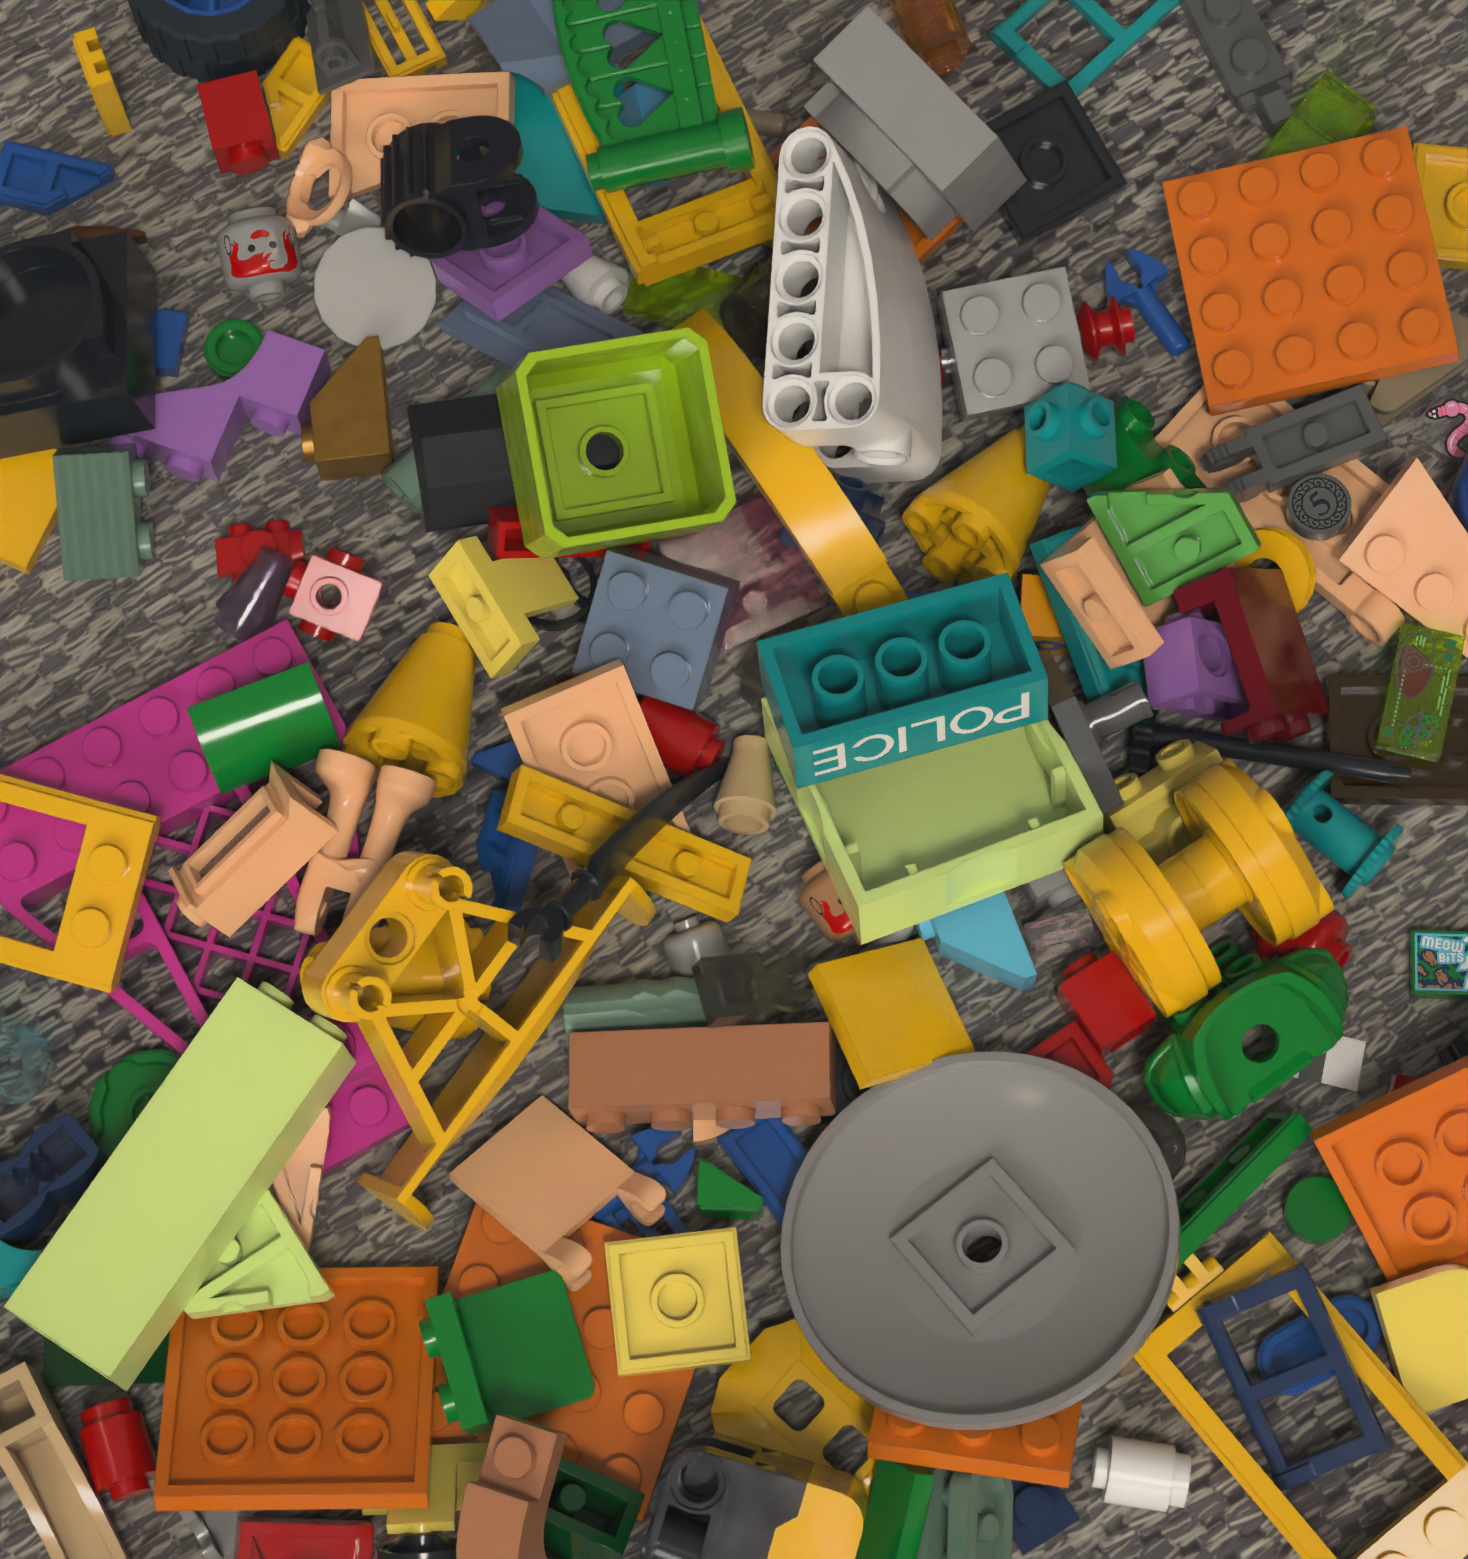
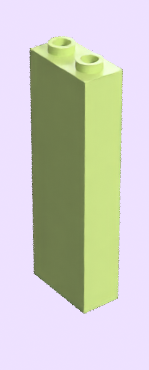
M236 978L4 1305L7 1310L22 1322L126 1392L357 1063L343 1044L347 1035L342 1030L317 1014L313 1016L310 1022L291 1011L295 1003L287 995L267 982L262 981L258 989L240 978Z

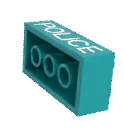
M1008 572L756 641L761 684L797 789L1048 720V676Z

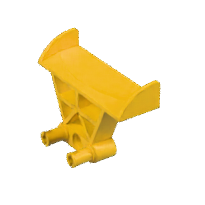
M404 851L395 854L385 864L308 968L302 983V993L306 1004L312 1011L322 1016L341 1022H357L413 1130L379 1178L364 1172L357 1183L416 1228L427 1231L434 1222V1216L412 1193L442 1156L477 1119L518 1068L574 986L598 941L617 912L636 926H648L654 918L657 910L654 903L633 878L617 875L604 890L600 899L595 902L589 901L573 917L572 928L564 932V949L552 963L540 957L498 1015L477 999L485 992L517 948V945L508 941V921L518 912L460 899L459 896L470 899L472 895L473 885L470 876L459 867L453 866L449 860L436 854L419 851ZM463 913L496 921L471 956ZM385 918L390 925L391 939L382 951L375 953L369 942L370 931L375 923ZM433 930L445 990L444 993L392 996L390 987ZM428 1014L403 1049H401L386 1017ZM467 1017L485 1033L431 1106L419 1081Z

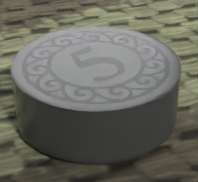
M1311 474L1301 478L1292 487L1286 504V516L1292 529L1300 536L1315 541L1327 540L1339 534L1347 524L1351 511V497L1347 488L1337 478L1327 474Z

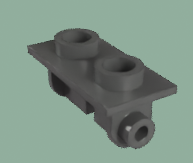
M307 0L311 7L309 14H306L317 88L320 95L375 72L363 0Z

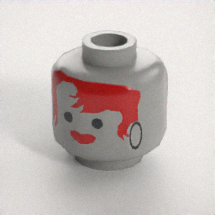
M272 207L250 208L229 215L227 218L228 225L222 228L216 237L223 277L228 288L240 293H249L250 301L255 303L273 301L286 296L285 286L296 281L303 272L297 235L291 220L278 216L275 208Z

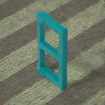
M1026 0L1003 22L998 23L989 32V37L993 43L1046 91L1066 79L1017 32L1053 0ZM1066 0L1110 42L1100 54L1068 82L1076 97L1078 98L1178 7L1181 0H1158L1126 30L1095 0Z

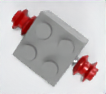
M1065 266L942 291L936 299L945 349H941L939 354L941 385L944 381L943 371L944 374L951 373L961 422L1024 410L1025 405L1047 394L1053 387L1065 384L1066 382L1082 385L1090 391L1091 387L1084 354L1093 363H1096L1099 360L1101 349L1113 346L1120 357H1125L1126 343L1135 342V330L1128 305L1118 307L1113 295L1108 298L1106 310L1094 312L1089 304L1083 301L1075 316Z

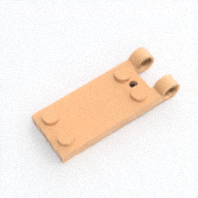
M1203 386L1155 439L1164 449L1168 445H1174L1183 450L1193 461L1196 468L1195 474L1206 485V488H1221V486L1231 480L1239 479L1244 475L1257 471L1251 455L1237 465L1210 474L1204 471L1199 458L1211 448L1244 435L1245 429L1296 409L1283 400L1211 416L1205 387ZM1358 459L1319 473L1337 478L1345 485L1351 497V511L1347 524L1333 538L1322 541L1309 540L1300 536L1292 529L1286 516V504L1294 484L1268 493L1266 489L1255 498L1239 503L1254 530L1263 527L1283 529L1298 537L1305 544L1313 558L1316 569L1314 590L1345 614L1350 625L1368 641L1375 645L1383 646L1405 622L1402 612L1389 598L1373 589L1363 579L1334 558L1389 486L1388 483Z

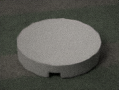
M363 227L342 235L324 251L314 274L313 300L322 323L339 340L357 348L366 337L379 336L382 350L386 351L407 343L426 325L436 303V277L429 259L418 256L410 257L409 253L402 249L395 250V243L392 239H385V228Z

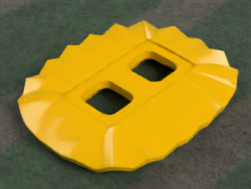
M795 1318L782 1324L765 1328L750 1344L752 1362L732 1364L719 1378L711 1409V1417L716 1433L832 1468L834 1467L823 1457V1449L842 1427L852 1426L868 1440L875 1406L847 1388L823 1365L808 1344ZM797 1380L808 1384L821 1396L824 1402L820 1413L802 1431L793 1430L774 1412L776 1400ZM868 1458L853 1475L864 1485L868 1502L878 1459Z

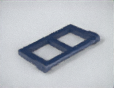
M1305 1261L1235 1291L1233 1290L1214 1299L1206 1300L1194 1309L1200 1323L1204 1325L1273 1472L1272 1477L1280 1491L1292 1489L1295 1486L1315 1479L1319 1475L1389 1447L1386 1434ZM1296 1289L1325 1352L1251 1383L1222 1320ZM1334 1370L1363 1433L1289 1463L1260 1400Z

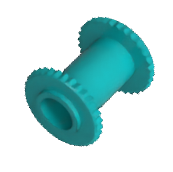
M1323 770L1313 781L1309 780L1298 791L1283 812L1290 822L1293 831L1352 877L1341 893L1345 898H1350L1362 886L1365 888L1397 849L1395 844L1403 834V827L1397 823L1385 837L1381 836L1324 791L1334 773L1329 770ZM1314 817L1323 818L1325 823L1316 821Z

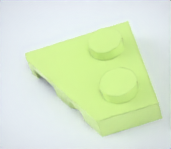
M267 1189L184 1311L192 1319L324 1302L334 1297L335 1294L273 1193Z

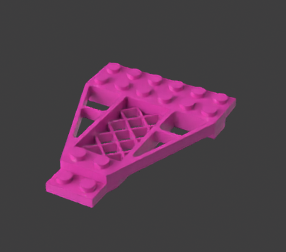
M286 619L0 770V773L160 816L161 826L157 841L154 843L147 869L148 873L156 847L188 855L187 861L204 844L212 817L227 821L236 812L222 808V806L237 798L244 805L252 797V790L269 782V777L221 794L187 710L188 707L309 662L342 749L343 738L347 728L289 621ZM295 767L290 768V769L285 770V771L288 772V771L294 769ZM0 801V902L12 918L17 920L49 948L54 949L58 936L27 910L71 887L87 825ZM200 818L191 845L165 838L167 835ZM357 825L347 859L360 858L359 825ZM301 869L285 883L295 903L301 886L298 881V874ZM145 877L143 889L173 897V901L163 928L142 889L137 911L143 920V929L137 936L129 940L123 963L148 950L160 952L201 1029L209 1018V1014L200 998L219 1003L225 995L221 992L203 988L214 955L246 964L241 980L249 985L252 983L257 967L289 976L284 994L293 1001L300 980L301 965L308 955L313 937L317 944L329 941L330 938L324 927H322L318 936L302 933L293 966L260 957L270 925L297 932L294 930L295 920L274 914L283 886L266 902L263 911L257 910L249 918L260 922L249 954L217 945L221 931L212 925L207 941L177 934L174 932L181 910L175 901L180 896L176 887L146 879ZM171 943L203 952L193 983ZM119 986L116 988L115 993L104 992L180 1056L183 1055L189 1044ZM297 1014L298 1016L302 1017L308 1022H310V1020L312 1019L310 1017ZM324 1016L323 1018L337 1026L347 1035L343 1044L357 1063L327 1104L330 1105L332 1111V1120L323 1175L411 1128L357 1022H341Z

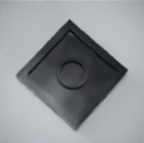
M1067 80L985 123L999 137L1027 179L998 208L999 213L1019 246L1124 190L1128 184Z

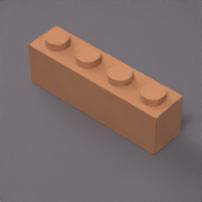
M829 1022L569 1033L568 1109L578 1125L586 1126L588 1131L600 1134L619 1133L625 1130V1124L651 1123L653 1129L660 1131H681L688 1129L690 1122L693 1120H716L717 1126L729 1129L752 1127L755 1125V1119L781 1118L783 1124L790 1126L815 1125L821 1122V1116H837L836 1039Z

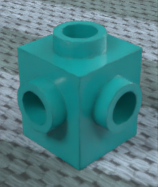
M1066 382L1065 384L1053 387L1047 394L1024 406L1027 474L1074 492L1117 469L1114 401L1088 391L1082 385Z

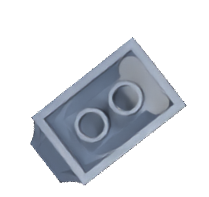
M484 0L480 7L467 17V20L503 71L517 73L529 78L536 83L545 97L570 84L557 39L552 0ZM599 0L598 6L603 11L612 12L619 9L627 0ZM697 0L699 15L703 14L702 0ZM621 23L610 26L605 33V41L614 48L610 55L609 63L659 36Z

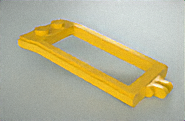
M701 16L700 20L718 112L739 107L743 108L754 154L755 169L744 171L748 179L746 181L638 221L624 190L607 193L605 189L593 190L615 240L638 285L644 284L645 287L774 238L778 174ZM570 83L549 95L592 188L586 155L597 152L599 142L581 110Z
M0 773L1 802L87 825L55 948L0 934V963L96 990L115 993L123 971L122 965L154 843L157 841L161 826V817Z
M1270 1231L1259 1237L1224 1268L1212 1255H1209L1200 1262L1192 1254L1184 1262L1190 1272L1182 1279L1177 1275L1175 1277L1167 1302L1172 1312L1156 1324L1144 1345L1133 1357L1302 1559H1337L1167 1357L1171 1351L1203 1325L1200 1323L1194 1310L1197 1306L1206 1300L1214 1299L1253 1283L1266 1271L1273 1275L1297 1265V1263ZM1317 1287L1360 1380L1444 1477L1440 1483L1350 1559H1463L1468 1554V1462ZM1297 1290L1288 1292L1287 1294L1310 1320Z

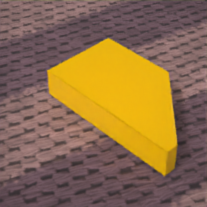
M299 36L293 38L287 50L284 51L263 82L280 156L286 160L292 155L331 98V91L320 95L318 92L311 44Z

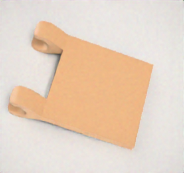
M543 1095L450 1172V1181L541 1257L551 1271L559 1273L564 1280L566 1288L571 1291L581 1289L591 1280L592 1273L588 1268L591 1266L593 1259L591 1253L586 1248L567 1238L616 1195L630 1213L645 1226L655 1224L665 1214V1207L662 1203L666 1199V1192L657 1181L632 1170Z

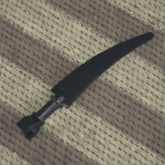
M730 758L715 762L690 774L663 791L635 813L591 855L588 866L578 868L572 872L571 883L555 899H546L542 902L541 907L525 908L508 921V941L521 947L529 936L542 935L540 937L539 957L552 963L564 949V932L572 928L573 917L589 901L595 902L600 899L604 890L665 825L698 796L724 777Z

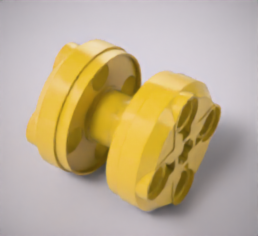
M1229 758L1224 759L1220 763L1209 765L1189 778L1186 785L1174 792L1177 809L1194 843L1157 866L1139 842L1126 829L1119 827L1108 835H1100L1077 850L1075 856L1063 863V868L1069 880L1101 930L1110 951L1114 950L1135 983L1138 984L1166 1018L1177 1011H1184L1207 996L1208 990L1221 983L1222 977L1217 963L1200 932L1238 908L1254 930L1273 947H1277L1287 939L1294 940L1317 925L1321 918L1335 909L1329 894L1318 879L1310 861L1295 838L1293 828L1278 803L1266 789L1260 788L1248 774L1238 768Z

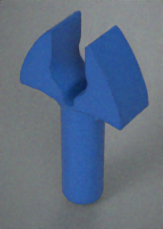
M1127 249L1125 259L1140 277L1139 288H1137L1134 284L1124 283L1119 278L1118 272L1110 261H1107L1104 275L1106 303L1109 296L1113 295L1118 307L1128 305L1129 307L1136 308L1169 355L1178 356L1184 353L1190 346V339L1156 294L1157 284L1167 279L1169 269L1157 259L1143 252Z
M651 1128L632 1135L633 1143L640 1151L637 1163L631 1169L654 1179L660 1185H667L674 1197H677L686 1186L693 1172L697 1158L696 1147L690 1149L673 1164L659 1163L655 1165L661 1148L680 1137L682 1131H660ZM616 1195L591 1218L596 1222H601L607 1215L621 1208L624 1203Z

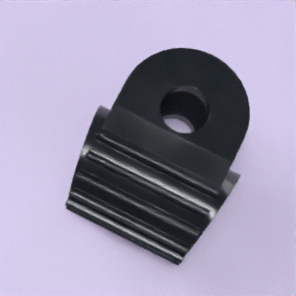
M482 115L449 120L443 124L421 123L411 127L407 126L398 135H392L390 145L383 146V158H381V227L385 228V239H392L395 243V250L402 249L409 253L410 257L443 258L453 255L459 250L472 251L508 243L521 236L531 227L538 215L539 202L535 188L530 181L524 178L522 174L513 173L518 168L523 157L522 141L514 125L499 117ZM480 146L489 148L488 153L484 157H482ZM491 201L506 204L500 213L489 217L483 216L480 206Z

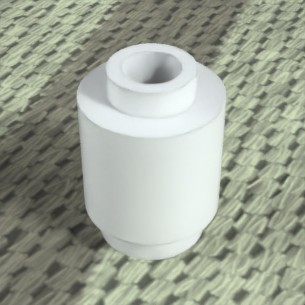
M1111 1436L1108 1449L1100 1447L1095 1449L1091 1472V1487L1102 1489V1503L1166 1512L1168 1506L1184 1508L1190 1481L1191 1455L1177 1453L1175 1445Z

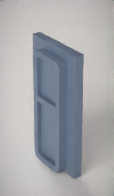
M552 286L546 288L499 322H496L466 300H462L439 322L442 332L510 367H513L529 352L642 335V331Z

